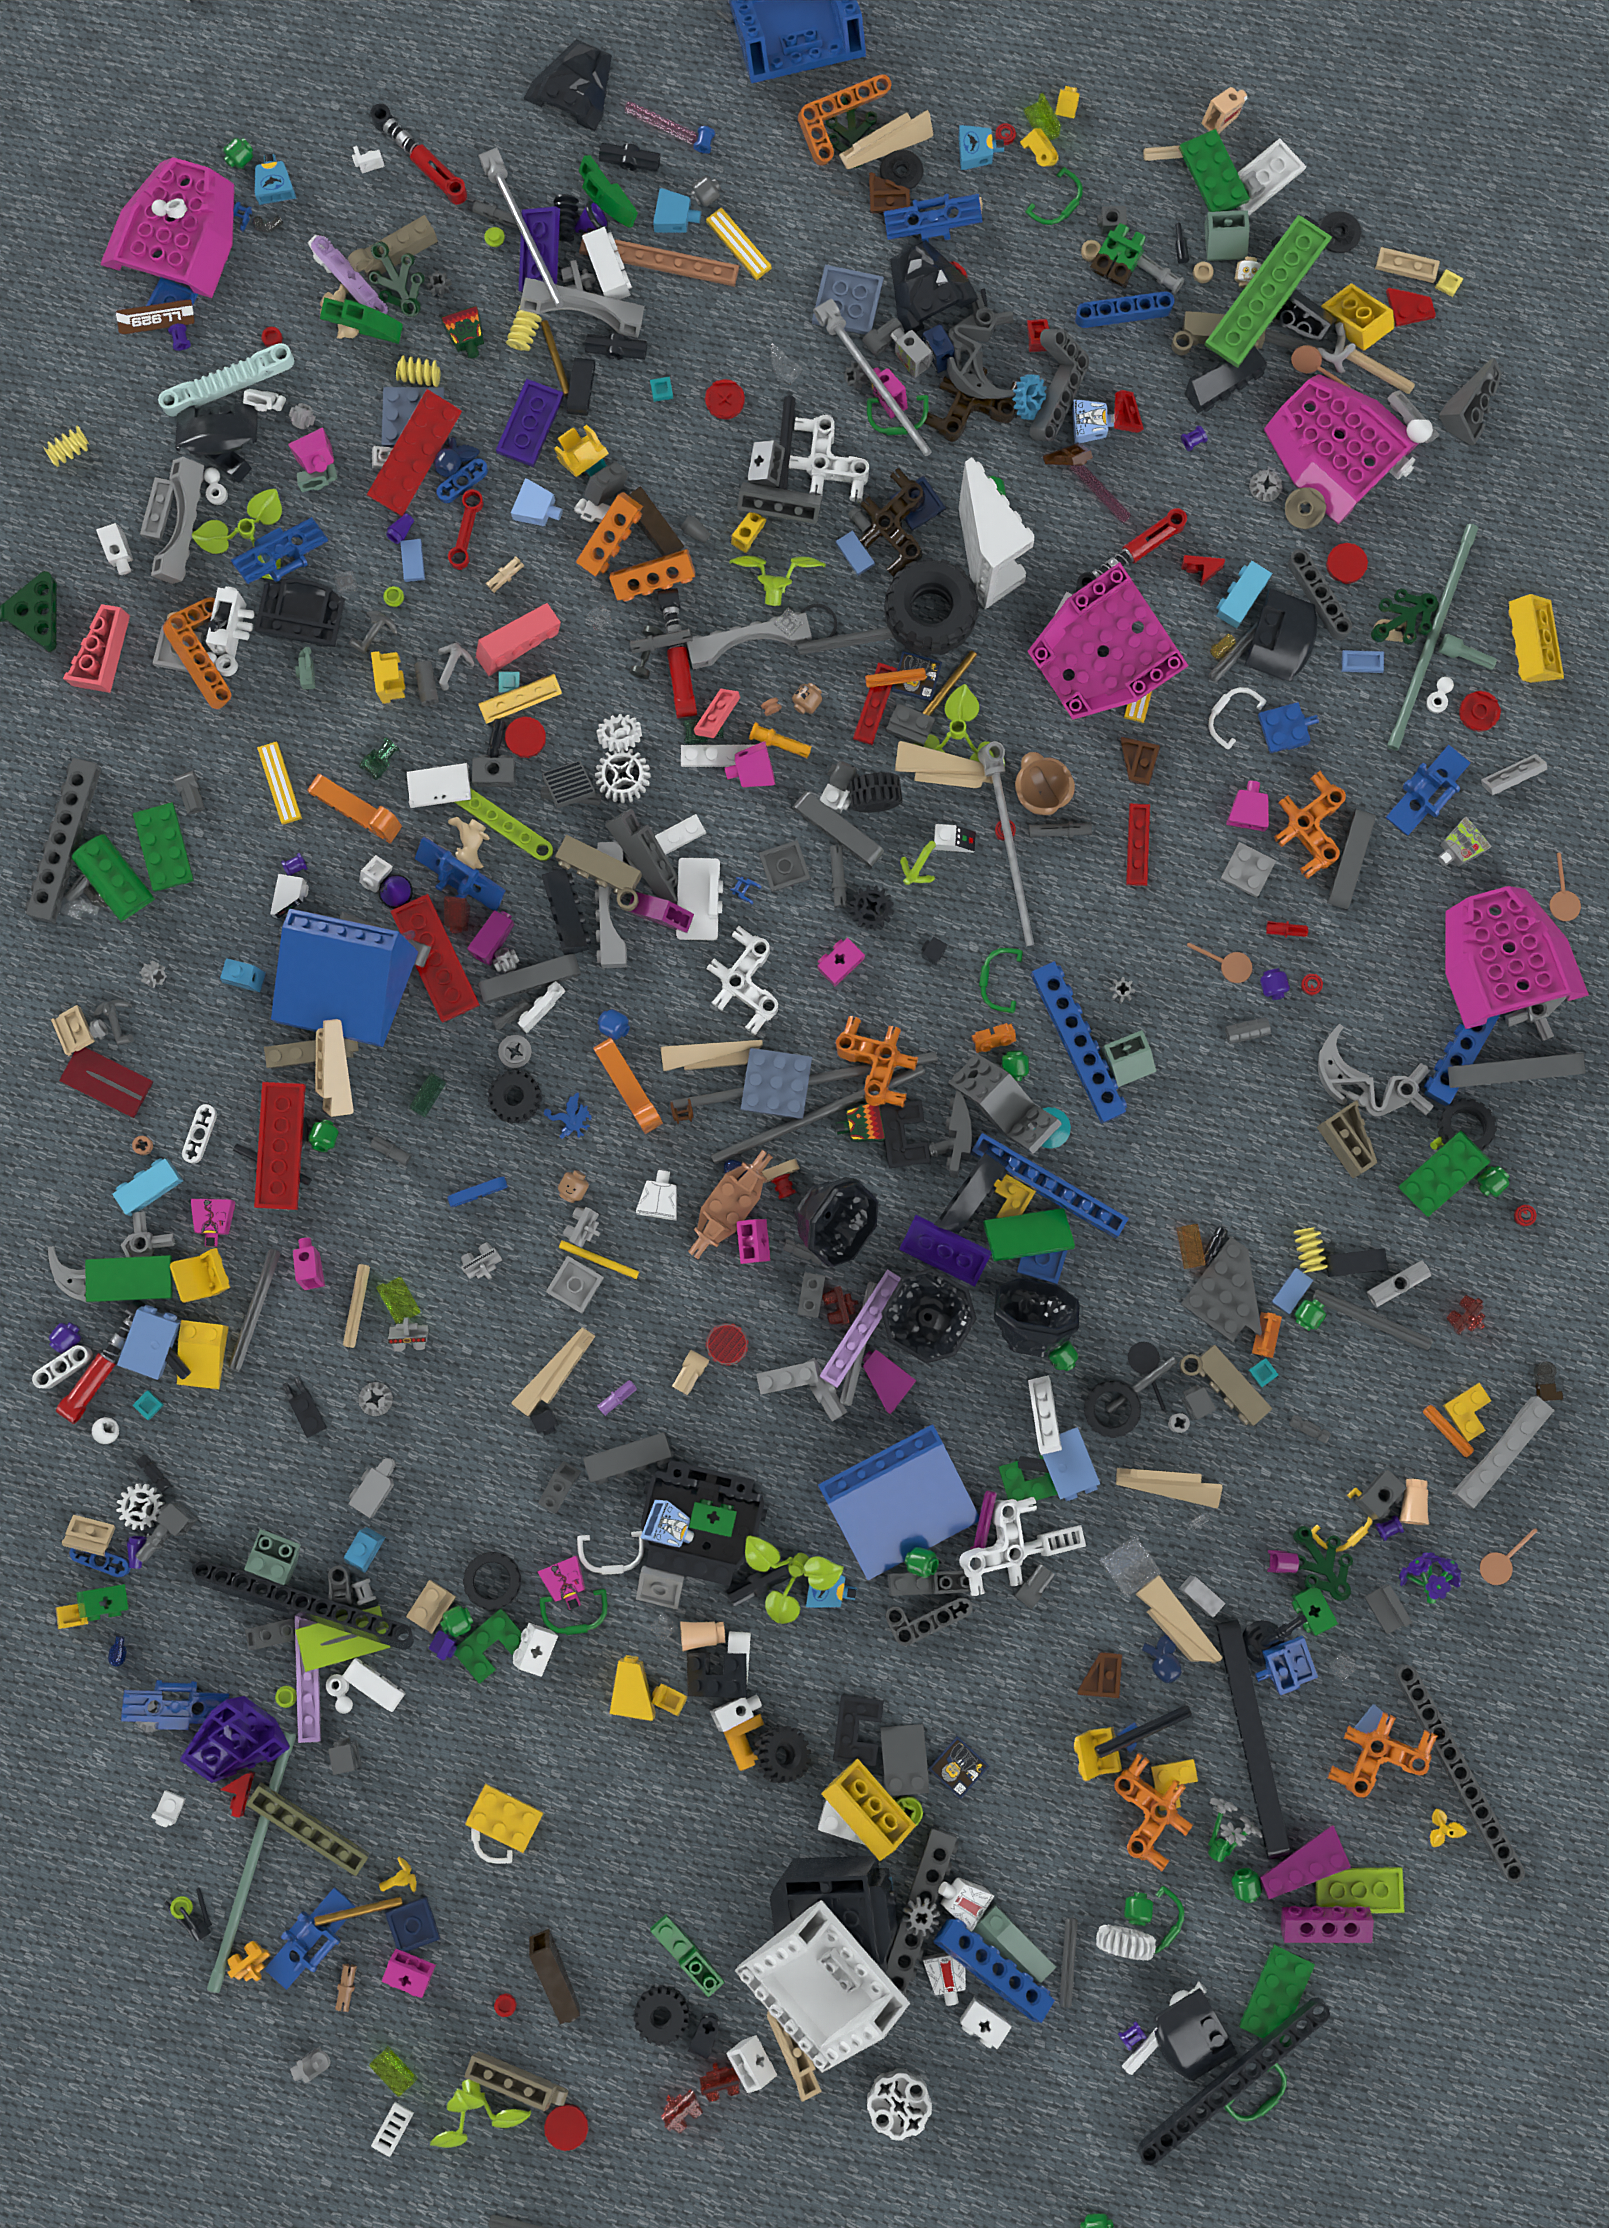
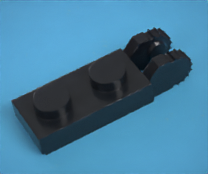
M298 1376L295 1378V1384L301 1394L295 1397L288 1383L283 1384V1388L290 1399L288 1401L306 1438H310L327 1429L310 1392L306 1390L301 1378Z

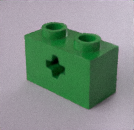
M700 1499L699 1503H694L689 1528L732 1537L737 1511H733L734 1506L721 1503V1507L712 1506L713 1501ZM713 1511H716V1515L719 1516L720 1519L716 1520L713 1524L711 1523V1519L707 1517L708 1514H712Z
M125 1584L76 1592L79 1617H87V1621L99 1620L102 1614H108L109 1618L121 1616V1611L128 1610ZM105 1601L106 1605L100 1606L99 1602Z
M1307 1587L1292 1595L1294 1601L1291 1604L1295 1612L1305 1615L1307 1618V1622L1303 1624L1307 1633L1311 1632L1312 1635L1317 1636L1338 1625L1320 1589H1310ZM1310 1606L1317 1608L1315 1616L1308 1613L1311 1611Z

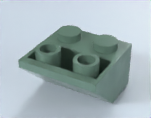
M1248 210L1208 212L1204 223L1207 261L1245 260V257L1248 256L1249 242Z
M1143 1030L1104 1045L1101 1049L1118 1087L1156 1072L1151 1048Z
M260 1529L244 1570L279 1584L287 1585L297 1565L301 1544Z

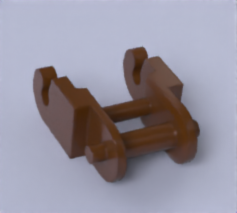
M690 1098L688 1099L689 1105L686 1110L677 1111L674 1108L673 1102H670L673 1119L677 1121V1124H679V1121L688 1119L692 1122L691 1118H694ZM688 1112V1115L678 1117V1114Z

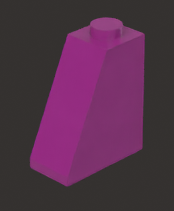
M636 892L639 900L638 905L634 910L628 912L643 919L688 933L694 917L693 913L668 900ZM633 895L631 897L629 905H631L634 902Z
M494 910L467 948L473 958L488 966L492 965V959H495V952L501 949L515 925L513 920H511L512 916L504 911L498 913Z
M875 1350L873 1353L869 1351L862 1360L865 1363L863 1369L883 1407L890 1415L916 1380L879 1351Z

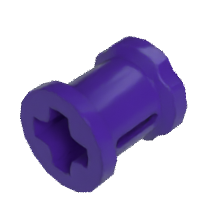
M174 324L168 329L169 334L173 338V349L176 351L191 347L190 341L187 340L185 332L187 328L184 324Z
M1197 426L1194 431L1187 435H1181V441L1187 451L1193 450V447L1201 442L1206 443L1208 441L1207 435L1201 426Z
M297 853L296 857L288 861H281L288 876H292V874L302 869H308L301 853Z
M1396 1515L1382 1524H1375L1383 1541H1386L1388 1537L1398 1532L1400 1534L1404 1533L1403 1527Z
M1136 2021L1133 2022V2026L1128 2030L1118 2033L1129 2051L1132 2050V2046L1137 2042L1147 2039ZM1134 2033H1137L1135 2036H1133L1132 2038L1128 2039V2038H1129L1130 2036H1132Z

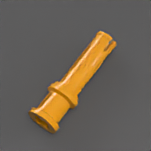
M756 722L749 736V740L755 739L760 742H766V746L773 745L806 759L812 746L777 734L775 729L771 728L769 730L761 727Z

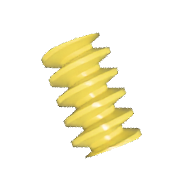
M519 310L510 329L511 333L507 336L506 344L517 350L530 351L531 348L526 343H533L531 337H535L536 332L532 329L539 328V325L535 322H541V317L535 313Z
M402 355L397 365L396 380L402 379L403 382L409 380L412 384L417 381L419 385L425 382L427 386L433 383L434 387H438L440 368L437 367L436 360L430 366L429 360L426 359L423 365L420 358L417 359L416 363L413 362V357H410L408 362H406L405 356Z
M78 425L76 426L77 433L69 430L70 437L61 434L63 441L54 438L55 445L48 441V449L43 447L56 467L60 466L59 460L63 463L67 462L66 456L74 459L73 452L81 455L80 448L88 451L87 444L89 442Z
M1314 1228L1294 1231V1235L1300 1236L1295 1240V1243L1302 1244L1297 1248V1251L1303 1252L1302 1255L1298 1256L1299 1260L1305 1261L1300 1264V1268L1307 1269L1303 1273L1327 1268L1326 1264H1321V1261L1325 1260L1326 1257L1319 1255V1253L1324 1251V1248L1317 1247V1245L1323 1242L1321 1239H1316V1236L1320 1235L1321 1232L1315 1231Z

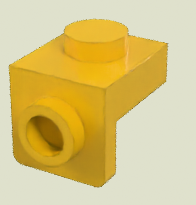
M1065 86V90L1060 89L1055 115L1075 118L1080 93L1076 92L1077 88Z
M78 1604L56 1607L58 1629L88 1624L87 1617H79Z
M661 1683L659 1687L657 1686L654 1689L651 1698H653L652 1704L679 1716L688 1696Z

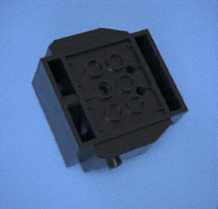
M673 1460L669 1461L667 1472L656 1471L651 1477L650 1482L646 1481L643 1494H646L647 1497L641 1518L642 1532L655 1500L670 1502L688 1516L690 1520L694 1503H699L700 1499L713 1501L712 1506L721 1507V1503L734 1506L733 1511H737L732 1537L693 1529L688 1526V1530L694 1533V1537L689 1545L682 1543L680 1547H673L644 1540L645 1548L650 1549L646 1567L730 1586L734 1569L738 1570L746 1560V1538L748 1536L757 1537L760 1522H765L768 1509H764L765 1501L763 1495L752 1492L755 1479ZM680 1469L682 1472L679 1478L674 1476V1470ZM690 1470L707 1473L706 1481L688 1478ZM717 1477L732 1479L730 1487L716 1484ZM738 1484H743L745 1486V1490L743 1492L737 1491ZM713 1511L712 1514H708L707 1517L711 1519V1523L713 1524L716 1520L720 1519V1517L716 1515V1511ZM704 1542H709L711 1544V1548L709 1550H705L703 1548Z
M875 1855L793 1858L770 1895L774 1935H777L808 1908L822 1900L885 1973L887 1970L886 1958L890 1952L897 1930L895 1913L897 1896L896 1891L892 1889V1882L889 1879V1868H879V1862Z

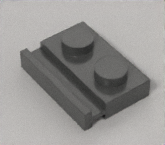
M897 704L886 732L924 747L936 719Z

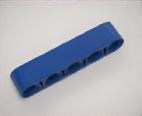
M1157 292L1085 302L1078 306L1075 322L1081 328L1166 317L1172 311L1174 297L1169 292ZM1160 303H1166L1168 306L1164 307ZM1145 305L1149 309H1142L1140 306ZM1126 308L1128 312H1123L1120 309ZM1101 311H1107L1109 314L1103 315ZM1085 313L1088 314L1089 317L1084 318L1080 314Z

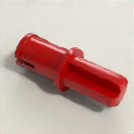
M1267 921L1266 934L1282 935L1287 938V935L1306 937L1309 928L1305 925L1289 924V921H1286V923Z

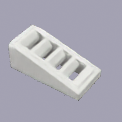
M1081 1525L1037 1535V1539H1041L1043 1546H1040L1044 1549L1041 1552L1042 1556H1050L1086 1546ZM1075 1531L1077 1544L1073 1543L1071 1532ZM1063 1534L1067 1536L1068 1546L1065 1545ZM1055 1536H1058L1060 1548H1057Z
M395 2102L371 2147L390 2157L414 2112ZM394 2112L405 2117V2121H402L401 2119L395 2117L393 2115ZM389 2121L401 2126L400 2130L390 2125ZM385 2129L397 2135L396 2138H393L392 2136L386 2134L384 2132ZM380 2138L391 2143V2147L380 2141Z

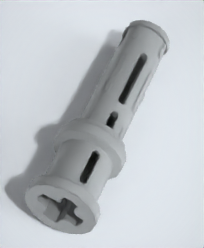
M1142 254L1137 264L1138 267L1156 278L1159 285L1163 284L1172 290L1171 293L1174 295L1184 283L1185 279L1183 277H1177L1171 272L1170 268H1163L1144 254Z

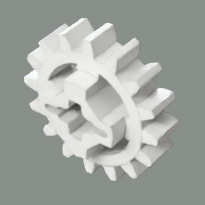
M619 714L618 718L612 715L611 720L604 719V724H599L597 736L599 744H602L604 749L609 747L610 752L614 749L620 752L622 748L627 751L628 746L635 747V742H640L642 731L640 722H637L635 717L630 719V716L626 715L624 718Z
M136 1484L135 1489L132 1486L127 1487L129 1493L122 1492L121 1495L124 1499L117 1501L118 1504H121V1508L116 1510L123 1514L119 1519L127 1520L125 1526L133 1524V1530H137L139 1525L141 1530H146V1524L149 1527H154L153 1521H157L156 1518L158 1517L160 1506L165 1504V1502L159 1501L163 1495L155 1494L156 1487L149 1490V1484H144L143 1488L141 1484ZM140 1492L146 1493V1494H148L150 1497L142 1498L141 1494H139V1493H140ZM139 1503H146L141 1511H135L140 1506ZM152 1505H154V1510L151 1514ZM139 1516L143 1521H136L132 1517Z

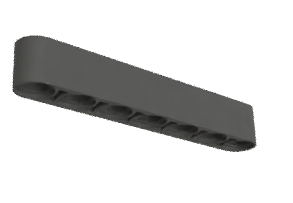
M1584 1053L1448 1067L1450 1088L1586 1074Z

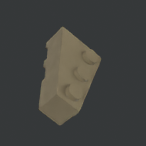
M1357 1100L1317 1126V1129L1352 1179L1377 1163L1370 1138L1367 1137L1364 1128V1119H1361Z

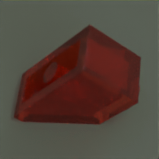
M449 896L444 898V925L452 933L461 934L462 931H468L471 906L466 898Z

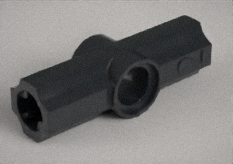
M602 142L600 145V162L616 164L624 170L629 168L630 171H635L636 168L654 172L659 170L660 153L641 150L638 146L630 143L619 146Z
M617 333L610 334L609 336L587 334L585 353L606 355L610 359L617 358V360H622L624 357L645 360L647 341L627 339L624 335Z
M786 1565L778 1568L770 1567L768 1571H758L746 1577V1580L729 1587L726 1592L733 1606H736L754 1596L757 1597L771 1590L773 1586L786 1581L792 1576Z

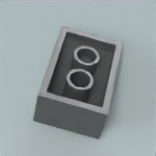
M923 1724L880 1727L884 1781L887 1793L890 1796L929 1793Z

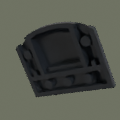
M235 400V405L199 409L192 405L177 414L175 448L179 452L180 448L187 449L190 454L216 455L242 449V444L251 439L254 444L257 442L258 410L253 405L244 404L243 401Z
M281 579V582L272 585L270 583L264 584L254 629L255 632L273 638L280 637L316 644V646L335 647L345 599L342 596L340 598L333 592V589L323 584L304 579Z
M1269 588L1244 666L1289 682L1293 680V677L1306 665L1314 648L1317 635L1315 604Z
M1201 1988L1155 2015L1154 2021L1158 2022L1157 2030H1154L1155 2038L1163 2057L1171 2068L1191 2081L1198 2079L1238 2054Z

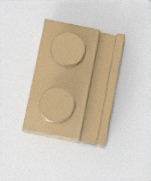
M78 1005L60 1014V1017L51 1019L66 1055L70 1056L72 1052L79 1051L95 1042L81 1007Z
M73 1515L65 1533L66 1536L62 1540V1545L104 1556L105 1550L108 1548L115 1531V1526Z
M429 1580L406 1617L433 1634L443 1618V1613L448 1611L457 1596L451 1594L434 1581Z

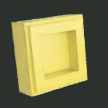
M1446 269L1435 288L1453 297L1464 278Z

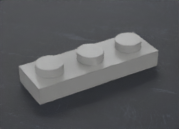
M1401 390L1393 392L1387 398L1392 409L1404 417L1403 420L1407 425L1411 420H1426ZM1433 428L1431 437L1425 442L1434 441L1440 434Z
M156 477L154 479L140 535L144 538L162 541L174 496L170 480Z
M1534 754L1481 779V783L1490 794L1495 795L1547 770V763L1537 754Z
M817 1361L756 1374L760 1395L821 1382Z

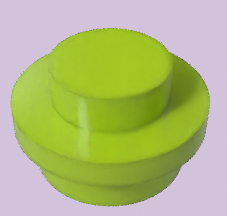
M497 227L489 228L484 236L486 243L491 247H499L505 240L503 231Z
M393 586L386 589L383 598L388 606L397 607L404 601V594L400 588Z
M283 1686L277 1690L275 1700L283 1708L291 1707L297 1700V1692L291 1686Z
M185 1896L175 1898L170 1906L172 1915L177 1919H184L183 1914L179 1910L180 1907H183L189 1915L193 1910L191 1900Z

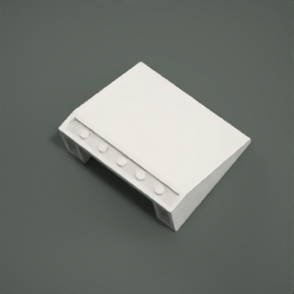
M971 457L965 461L958 508L970 578L975 584L979 602L984 609H987L1025 582L1026 571L1021 564H1017L1014 560L1033 547L1034 534L1021 523L1020 515L1016 511L1013 512L1009 507L1010 504L1005 495H1000L996 490L997 486L993 479H988L984 474L985 470L981 463L975 462Z
M822 1900L808 1908L735 1969L741 1980L754 1992L756 1998L766 2006L770 2014L784 2027V2030L790 2034L799 2048L808 2055L821 2072L830 2069L882 2040L910 2004Z

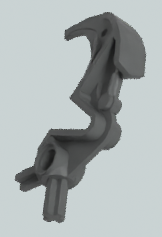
M976 293L979 300L971 303L974 313L953 326L948 334L955 350L954 358L949 357L947 359V371L950 380L958 390L976 398L1000 399L1016 396L1013 392L1014 390L996 388L986 378L983 371L982 344L976 342H988L996 326L1013 323V312L1008 311L994 314L993 311L985 308L981 295ZM965 351L969 355V360L962 368L960 366L961 352Z

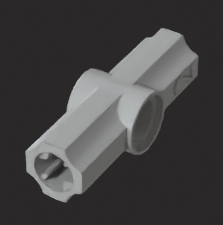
M1421 1260L1367 1291L1368 1298L1377 1308L1431 1277L1430 1270ZM1397 1278L1403 1281V1288L1401 1290L1395 1287V1280Z
M812 1358L811 1360H809V1361H807V1362H812V1361H817V1360H815V1358ZM818 1364L819 1372H820V1374H821V1373H822V1368H821L820 1365ZM821 1379V1382L809 1384L812 1393L817 1401L822 1404L832 1422L847 1413L844 1405L840 1403L834 1386Z

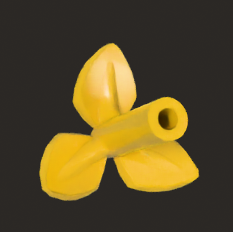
M1436 1809L1432 1815V1822L1439 1826V1829L1431 1831L1430 1843L1432 1847L1442 1845L1445 1842V1835L1451 1838H1459L1467 1834L1466 1829L1459 1823L1452 1822L1446 1825L1447 1815L1441 1809Z
M398 1857V1862L403 1870H400L394 1877L379 1883V1888L381 1891H385L393 1886H405L409 1883L412 1892H415V1874L410 1873L411 1866L408 1862Z

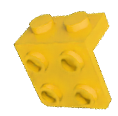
M217 1248L210 1249L200 1256L174 1261L170 1264L180 1299L184 1303L215 1296L230 1288L229 1279L225 1274L222 1258Z
M1113 1727L1089 1730L1075 1737L1074 1750L1079 1758L1078 1770L1084 1781H1089L1100 1774L1122 1771L1118 1751L1103 1758H1098L1094 1751L1096 1746L1115 1738Z

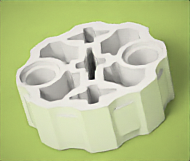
M896 2068L894 2071L880 2074L874 2080V2084L867 2095V2110L869 2111L873 2127L879 2133L888 2135L892 2140H903L905 2137L918 2135L924 2129L928 2117L931 2116L932 2103L926 2083L920 2076H915L908 2072L907 2069ZM895 2081H898L897 2089L901 2094L895 2090ZM881 2083L885 2085L889 2083V2090L885 2088L881 2090ZM913 2085H920L922 2090L918 2094H913L910 2088ZM895 2100L898 2102L903 2101L904 2110L900 2106H895ZM880 2114L888 2116V2121L885 2123H879L876 2119ZM898 2114L903 2118V2126H900L901 2118ZM909 2119H917L918 2124L916 2126L913 2123L910 2124Z

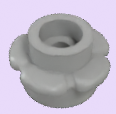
M99 1019L90 1023L89 1031L94 1038L103 1039L108 1034V1029L102 1020Z

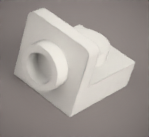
M353 147L355 154L352 155L355 167L360 166L362 173L384 167L380 150L368 151L360 155L358 147Z
M1404 456L1389 472L1397 480L1403 475L1407 477L1414 469L1412 465L1416 459L1412 457L1409 460Z
M827 784L820 798L821 802L840 814L843 809L847 810L851 803L848 790L844 792L830 784Z
M375 855L361 870L359 882L366 889L376 893L379 890L380 883L392 871V866Z
M167 1790L164 1791L157 1810L152 1814L151 1818L155 1819V1823L163 1827L175 1824L186 1798Z

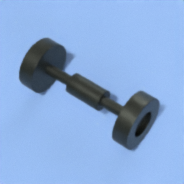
M644 626L642 634L647 637L648 635L658 636L662 635L663 631L656 627ZM651 650L642 652L640 666H631L629 672L631 675L642 679H649L651 672L644 668V665L649 660Z

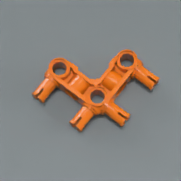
M1321 771L1310 778L1320 790L1321 796L1305 808L1299 809L1290 799L1289 795L1278 802V805L1289 816V823L1287 828L1274 836V839L1278 842L1283 838L1278 843L1279 846L1283 847L1291 839L1298 837L1314 858L1300 868L1302 874L1309 870L1304 875L1307 879L1320 869L1328 868L1340 855L1335 842L1331 837L1328 838L1319 827V823L1327 815L1331 816L1345 801L1346 794L1343 789L1334 784L1331 785ZM1330 795L1337 796L1339 802H1333L1330 799ZM1298 820L1306 821L1307 827H1301L1298 824ZM1329 851L1332 853L1333 859H1327L1324 856V852Z
M849 1016L844 1032L836 1039L838 1056L851 1062L859 1061L871 1064L872 1069L870 1075L866 1078L864 1089L865 1099L869 1105L877 1106L890 1103L904 1107L906 1094L890 1091L888 1087L894 1068L901 1066L915 1070L918 1057L901 1054L897 1049L896 1043L901 1029L895 1027L893 1030V1026H888L885 1040L882 1042L857 1036L856 1033L861 1020L857 1017L853 1020V1016ZM845 1044L850 1045L849 1048H842L841 1046ZM885 1054L890 1055L889 1058H882L881 1056ZM872 1091L879 1092L877 1095L869 1094Z
M1383 1712L1377 1729L1370 1733L1367 1732L1366 1734L1351 1726L1347 1727L1344 1739L1361 1745L1363 1749L1353 1772L1347 1773L1332 1765L1327 1778L1345 1785L1348 1791L1362 1798L1371 1792L1376 1782L1379 1766L1384 1762L1389 1761L1396 1764L1408 1773L1424 1775L1429 1770V1763L1432 1759L1430 1752L1437 1735L1432 1732L1430 1735L1429 1731L1424 1730L1418 1748L1408 1746L1390 1738L1389 1733L1396 1718ZM1378 1740L1383 1743V1747L1380 1750H1374L1371 1744ZM1415 1759H1422L1425 1763L1423 1767L1415 1768L1412 1765ZM1358 1781H1364L1367 1786L1363 1790H1358L1355 1788V1784Z
M1137 1753L1129 1768L1123 1769L1114 1783L1117 1793L1126 1801L1136 1804L1144 1810L1145 1820L1131 1835L1127 1844V1850L1132 1857L1144 1861L1147 1860L1162 1872L1170 1860L1154 1850L1153 1844L1165 1826L1172 1825L1183 1833L1184 1836L1188 1834L1193 1826L1192 1823L1177 1814L1178 1811L1176 1809V1801L1186 1787L1181 1784L1175 1790L1180 1782L1174 1779L1165 1795L1158 1792L1140 1778V1774L1149 1763V1759L1145 1757L1139 1763L1144 1755ZM1122 1779H1127L1130 1782V1789L1122 1786ZM1159 1805L1164 1806L1167 1810V1815H1161L1157 1807ZM1134 1841L1142 1843V1851L1134 1847Z

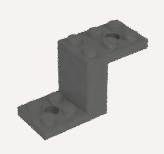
M977 1053L948 1082L953 1089L960 1091L962 1095L972 1100L1001 1134L1032 1154L1062 1124L1058 1118L1035 1105L1008 1072Z

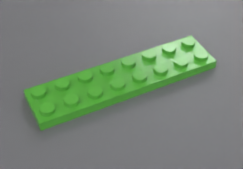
M1298 215L1209 336L1205 346L1238 368L1329 244L1332 236Z

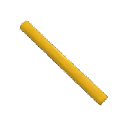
M563 1240L559 1245L560 1249L631 1278L637 1279L639 1275L637 1270Z

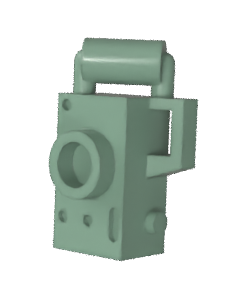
M334 464L328 465L327 471L325 470L324 472L315 471L308 474L306 471L297 473V483L301 492L312 489L320 490L324 486L329 485V482L337 479Z
M305 647L299 653V666L295 667L296 676L300 678V685L303 690L316 688L314 663L310 656L311 649L309 647Z

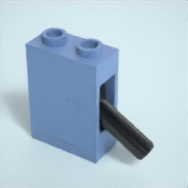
M141 1306L136 1311L117 1365L158 1380L163 1375L166 1364H168L180 1379H185L190 1375L191 1370L172 1349L181 1320H178L177 1316L171 1313L162 1314L156 1312L157 1309L152 1306Z
M1078 1427L1059 1434L1062 1450L1043 1454L1044 1459L1019 1457V1469L1050 1473L1060 1500L1065 1498V1501L1077 1498V1493L1084 1490L1086 1494L1098 1489L1096 1485L1100 1484Z

